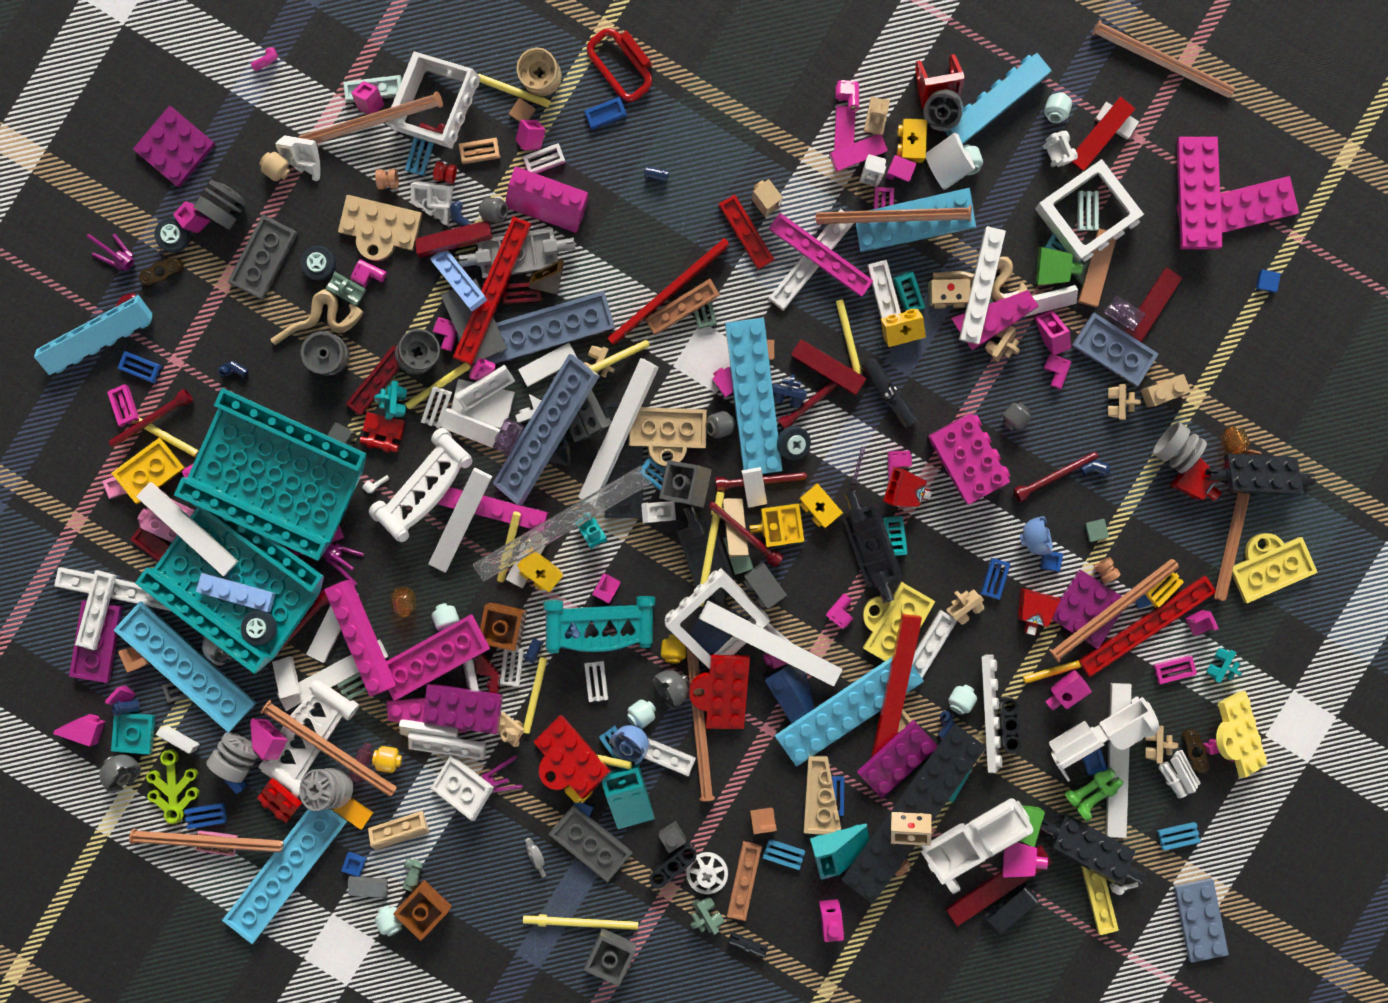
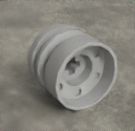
M1176 422L1160 437L1153 449V454L1164 462L1170 459L1169 466L1175 468L1179 473H1184L1203 454L1207 442L1203 438H1199L1197 434L1189 436L1190 429L1181 422Z
M226 732L222 736V741L217 744L219 750H214L206 763L208 768L221 778L230 782L241 783L250 771L249 766H252L255 763V759L258 758V754L252 749L251 741L238 734Z
M340 767L311 770L304 775L299 786V795L302 803L312 811L340 808L348 803L353 793L351 776Z

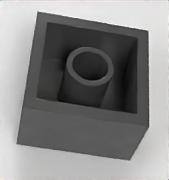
M668 460L659 498L704 508L712 469Z
M763 562L744 575L746 578L744 583L750 591L755 590L757 593L755 598L761 607L766 606L769 609L787 596Z
M602 928L588 956L584 970L620 986L636 952V943Z

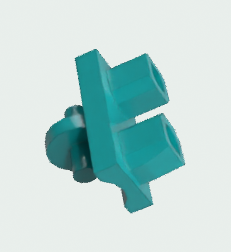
M392 381L391 385L387 387V395L386 389H381L380 394L374 396V401L379 403V408L385 409V419L391 420L393 417H403L405 415L406 406L396 404L397 399L405 400L407 388L398 386L397 381Z
M587 512L578 517L579 521L576 522V526L590 549L601 542L608 541L593 515Z
M1218 648L1214 657L1224 663L1221 668L1210 664L1206 673L1219 684L1227 671H1229L1227 679L1231 681L1235 675L1241 677L1242 672L1238 671L1239 662L1235 661L1233 666L1230 667L1237 652Z

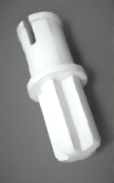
M1167 761L1160 764L1159 770L1165 777L1166 784L1171 786L1178 798L1185 797L1188 792L1178 774L1175 773Z

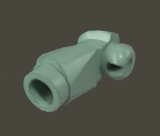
M407 858L404 867L409 869L403 888L413 891L418 885L419 872L423 866L419 860Z

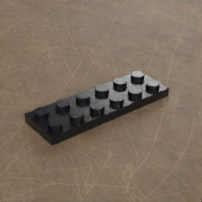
M604 403L606 419L610 418L611 422L613 421L620 403ZM609 427L604 429V438L608 432ZM629 434L604 487V518H643V477L637 474L643 465V446H628Z

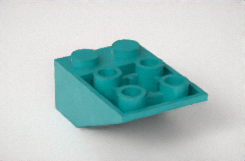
M639 763L632 765L631 769L622 768L611 771L602 780L605 795L618 829L655 819Z
M867 824L855 825L851 828L810 838L820 879L840 875L853 864L870 840Z

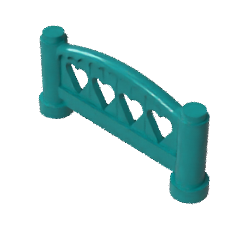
M638 596L636 597V605L564 609L563 601H543V610H546L547 653H559L560 648L583 652H605L625 648L639 643L642 648L651 647L653 643V606L655 605V597ZM628 619L635 632L633 635L626 634L622 636L620 631ZM610 620L616 629V635L603 637L602 631ZM590 621H592L598 631V635L594 638L592 636L585 638L583 633ZM573 622L580 635L576 639L573 637L566 639L565 633Z

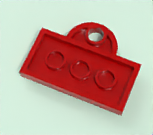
M710 655L709 672L696 676L690 683L689 697L692 704L696 708L706 711V729H744L749 655ZM697 688H702L704 690V692L701 695H695L693 693L694 690Z
M562 715L534 741L536 746L545 755L539 766V776L543 784L550 789L563 790L571 786L580 798L584 799L611 772ZM553 771L556 778L550 783L548 781V774Z

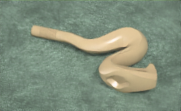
M1000 257L997 270H1000V275L993 283L991 292L994 301H999L1028 290L1024 283H1020L1018 291L1009 294L1000 293L1001 286L1010 278L1013 272L1012 261L1008 257ZM964 271L933 273V280L970 279V282H973L974 274Z
M324 289L314 295L310 317L305 321L292 324L271 338V342L276 345L298 330L313 327L319 321L324 304L328 306V325L336 333H344L351 329L360 320L364 312L359 307L350 304V314L341 323H336L338 299L333 292Z

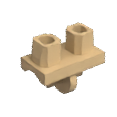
M871 96L863 132L883 135L890 100Z
M1011 325L995 335L1001 339L999 344L990 340L985 347V351L992 355L993 360L996 362L1000 361L1003 354L1009 358L1012 353L1018 354L1020 352L1016 347L1019 341L1014 339L1017 334L1015 332L1016 328Z
M591 346L588 356L597 359L596 363L604 360L608 349ZM607 366L602 369L600 376L606 377L608 371L613 373L615 369Z
M1119 384V387L1108 389L1109 399H1119V406H1108L1109 417L1126 420V405H1129V412H1135V405L1141 404V400H1135V392H1129V400H1126V384Z
M975 590L969 593L965 591L963 594L956 591L954 593L956 599L951 602L953 605L946 609L951 617L963 625L969 621L966 613L971 609L975 614L984 610L982 604L984 600Z
M501 712L499 725L501 739L504 742H509L514 747H518L519 739L525 731L523 724L518 720L514 721L505 712Z
M1160 726L1161 729L1154 736L1146 737V740L1157 741V748L1146 747V758L1157 760V763L1163 764V748H1166V755H1172V749L1178 748V743L1172 742V735H1166V742H1163L1164 726Z

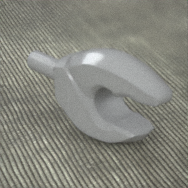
M527 838L525 843L528 856L533 866L539 869L543 878L546 876L542 867L545 864L544 858L538 847L534 845L530 838Z

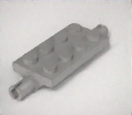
M553 228L529 232L511 275L538 271L558 261L557 254L559 252L575 250L574 238L557 241L554 237ZM504 236L478 242V251L475 254L459 255V260H461L460 266L463 268L478 265L481 267L483 279H486Z

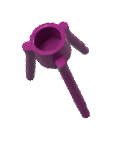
M87 234L90 240L112 255L114 261L94 252L92 256L116 267L120 271H127L132 267L135 261L132 258L134 254L126 248L116 234L112 236L124 252L118 251L115 253L99 240Z
M330 543L322 556L347 580L351 579L354 586H356L357 583L336 562L338 561L348 569L353 570L354 568L341 559V550L361 557L364 554L343 547L338 543L335 546Z
M516 755L488 773L482 774V778L494 787L491 794L521 789L523 787L522 785L497 788L498 785L507 783L509 780L495 781L494 777L490 778L491 775L517 758Z

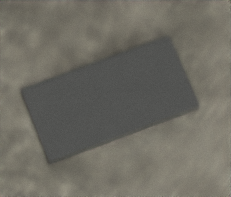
M262 214L228 283L264 301L298 232Z
M473 280L475 285L480 289L477 280ZM453 289L442 294L441 297L461 339L472 311ZM493 317L473 365H475L479 358L486 360L508 350Z
M575 804L572 805L549 832V835L607 883L632 855L630 849L586 815Z

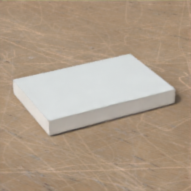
M458 379L455 394L472 385L473 382ZM502 389L465 411L454 395L451 410L493 427L507 429L515 392Z
M449 756L430 789L469 820L475 821L494 787L457 758Z

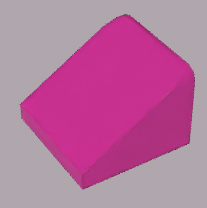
M126 685L115 689L105 700V703L112 705L116 701H131L136 694Z

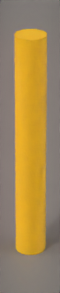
M1076 660L1023 676V680L1027 684L1080 668L1081 665Z

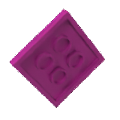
M169 105L133 150L180 188L216 144Z
M1079 569L1061 596L1060 603L1052 620L1074 634L1122 596ZM1122 612L1084 641L1099 649Z

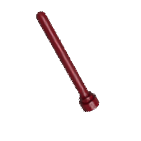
M831 381L792 414L779 418L777 420L778 424L783 430L792 426L796 419L838 385Z
M182 389L175 396L176 399L111 439L108 443L109 446L115 447L179 405L187 406L193 402V398L186 389Z
M1092 452L1027 487L1020 485L1014 488L1013 493L1020 503L1027 500L1030 493L1098 458V454Z
M802 472L763 476L764 484L805 480L807 474ZM723 477L715 478L717 492H725V490L731 487L744 486L743 479L727 480V478L724 479Z
M715 502L709 504V508L766 556L767 563L772 567H776L783 559L781 553L766 547Z
M324 589L321 590L316 598L317 601L309 608L281 650L322 606L330 604Z

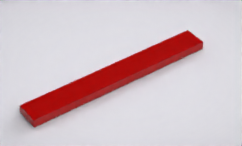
M514 216L512 217L481 290L487 301L472 311L453 356L454 359L471 366L473 365L529 233L531 223Z
M723 238L608 337L612 345L617 344L729 247V242Z
M1207 576L1201 577L1164 602L1160 607L1155 608L1101 644L1099 649H1094L1079 659L1081 667L1088 677L1093 676L1215 594V588Z
M901 614L871 758L898 733L922 622L921 616Z

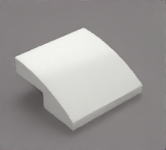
M953 133L926 153V160L935 178L944 190L975 170L970 153L964 150L959 134Z

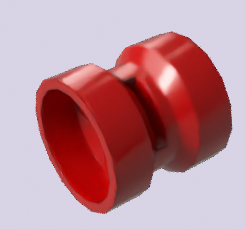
M437 161L433 170V180H444L446 183L453 185L457 175V166L453 164L445 165L443 162Z

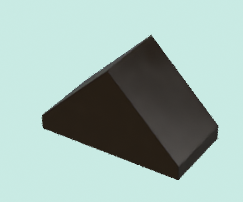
M560 259L531 273L529 287L534 290L558 294L564 261Z

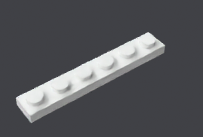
M988 226L985 228L959 340L977 345L980 343L1006 232L1004 230Z
M984 655L982 657L988 773H996L1002 767V756L999 755L1001 737L998 736L1000 718L997 717L999 699L996 698L998 680L995 679L994 672L997 671V661L994 660V655Z

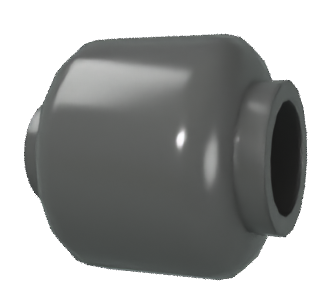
M485 198L479 205L478 212L483 221L501 223L508 216V206L501 198Z
M1021 402L1018 404L1012 403L1002 414L1005 420L1003 424L1011 431L1013 429L1021 431L1031 420V410Z
M725 411L710 415L705 423L707 433L717 439L730 435L735 426L734 418Z

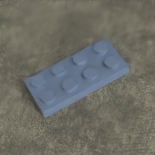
M1096 313L1091 314L1072 344V347L1135 387L1139 386L1158 356L1157 352Z
M1207 878L1173 885L1188 960L1192 963L1229 955L1214 880Z

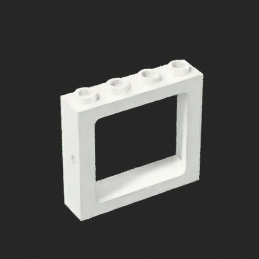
M413 52L392 107L414 100L423 75L427 71L463 82L443 134L405 123L407 116L385 123L395 131L452 149L458 138L460 127L465 121L468 107L472 103L474 92L479 86L480 76L471 68Z
M1102 159L1041 201L1035 208L1066 251L1073 254L1075 262L1081 260L1085 262L1094 255L1092 252L1097 249L1099 251L1103 250L1109 245V240L1112 238L1117 240L1124 235L1126 228L1133 229L1140 223L1139 219L1144 215ZM1099 175L1129 215L1089 244L1083 245L1054 205L1090 179Z
M721 568L718 571L712 572L704 584H699L690 597H685L680 602V606L675 611L671 610L665 617L666 627L708 668L710 666V655L680 626V623L718 588H724L753 617L749 622L761 628L770 622L768 615ZM733 636L713 655H734L747 642Z

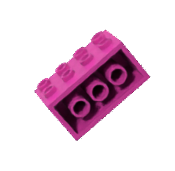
M972 413L927 436L961 498L968 505L1009 483L1008 477L1011 476L1005 466H1001L999 462L1001 457L997 450L991 448L989 443L992 441L987 432H982L980 428L982 423L979 417Z

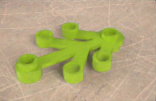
M168 749L160 756L161 762L167 766L168 785L160 778V773L156 770L149 772L146 776L149 783H153L168 796L169 804L161 798V792L155 789L148 793L147 798L164 811V819L170 824L179 823L184 817L183 809L191 800L199 796V790L196 787H192L186 791V796L179 803L177 802L179 793L190 781L198 777V771L195 768L187 770L184 777L176 785L175 763L178 761L179 756L174 749ZM170 753L174 756L173 760L169 758ZM190 771L194 773L193 778L189 776ZM151 774L156 776L155 780L151 778ZM191 790L195 792L194 797L190 795ZM152 793L157 795L156 799L152 797ZM172 811H176L177 817L172 815Z

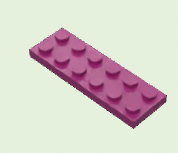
M1178 137L1176 142L1180 249H1221L1222 229L1218 137Z
M1290 176L1220 193L1222 233L1299 213ZM1178 204V205H1176V209H1177V213H1178V217H1179V204Z
M473 615L465 617L386 661L396 683V686L388 689L394 701L490 649Z

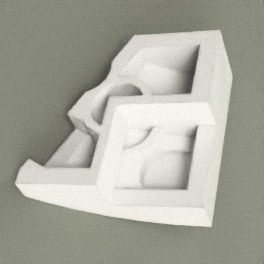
M284 135L275 143L279 155L285 158L289 165L294 166L301 173L305 170L312 174L314 181L320 179V159L316 141Z
M420 181L411 183V203L418 208H423L430 216L437 217L444 225H448L453 185Z

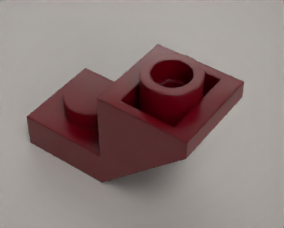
M481 653L478 655V658L475 657L474 659L476 674L491 676L487 681V690H490L489 693L499 694L501 673L486 654Z

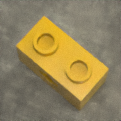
M903 119L897 129V137H900V144L897 145V156L914 163H923L926 158L927 120ZM909 138H912L913 144L908 140Z
M909 309L904 313L890 314L885 318H881L883 338L888 347L926 338L924 319L918 309Z
M815 484L799 498L801 501L799 505L806 513L808 511L811 512L814 516L812 520L818 527L822 525L826 528L843 513L819 484ZM816 502L818 504L823 503L822 512L820 510H815V508L817 507L815 505Z
M532 547L517 564L520 570L519 574L526 580L529 578L533 580L534 586L541 591L545 589L547 592H550L564 576L559 568Z

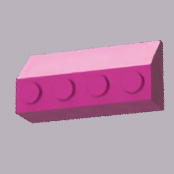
M515 166L508 184L505 204H507L510 210L577 233L590 197L588 192Z

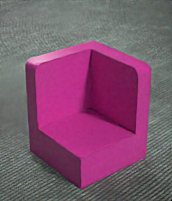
M365 81L351 92L358 110L367 115L378 112L384 105L378 88Z
M520 120L516 142L523 150H540L546 129L538 120Z
M895 155L885 178L893 180L894 177L909 182L917 163Z
M185 201L173 215L183 229L199 233L211 220L208 216L194 208L195 204Z
M604 573L592 595L610 603L620 585V581Z
M1201 610L1185 618L1194 636L1208 630L1216 631L1219 629L1212 613L1209 611Z

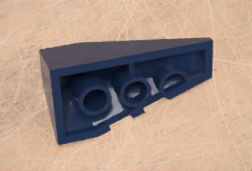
M785 664L764 677V680L792 724L814 709L807 675L804 671L790 664Z

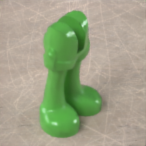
M1112 768L1096 773L1093 776L1094 780L1083 788L1076 791L1068 790L1064 793L1087 822L1092 819V807L1107 796L1113 797L1124 783L1120 777L1112 779L1116 775ZM1099 788V790L1096 793H1094L1091 797L1081 802L1082 798H1084L1086 795H1088L1095 789Z

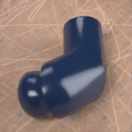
M455 201L449 207L451 219L461 227L470 225L471 222L462 216L463 204L460 201Z
M231 361L222 364L217 372L222 377L236 373L245 378L249 370Z
M1093 460L1080 467L1084 476L1093 471L1099 472L1103 477L1110 474V466L1098 460Z
M943 711L940 714L943 727L938 735L942 738L945 737L955 723L953 715L949 711Z

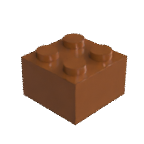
M491 602L486 604L480 630L488 645L516 651L520 648L527 610Z
M423 880L398 906L393 915L421 941L448 913L451 905Z

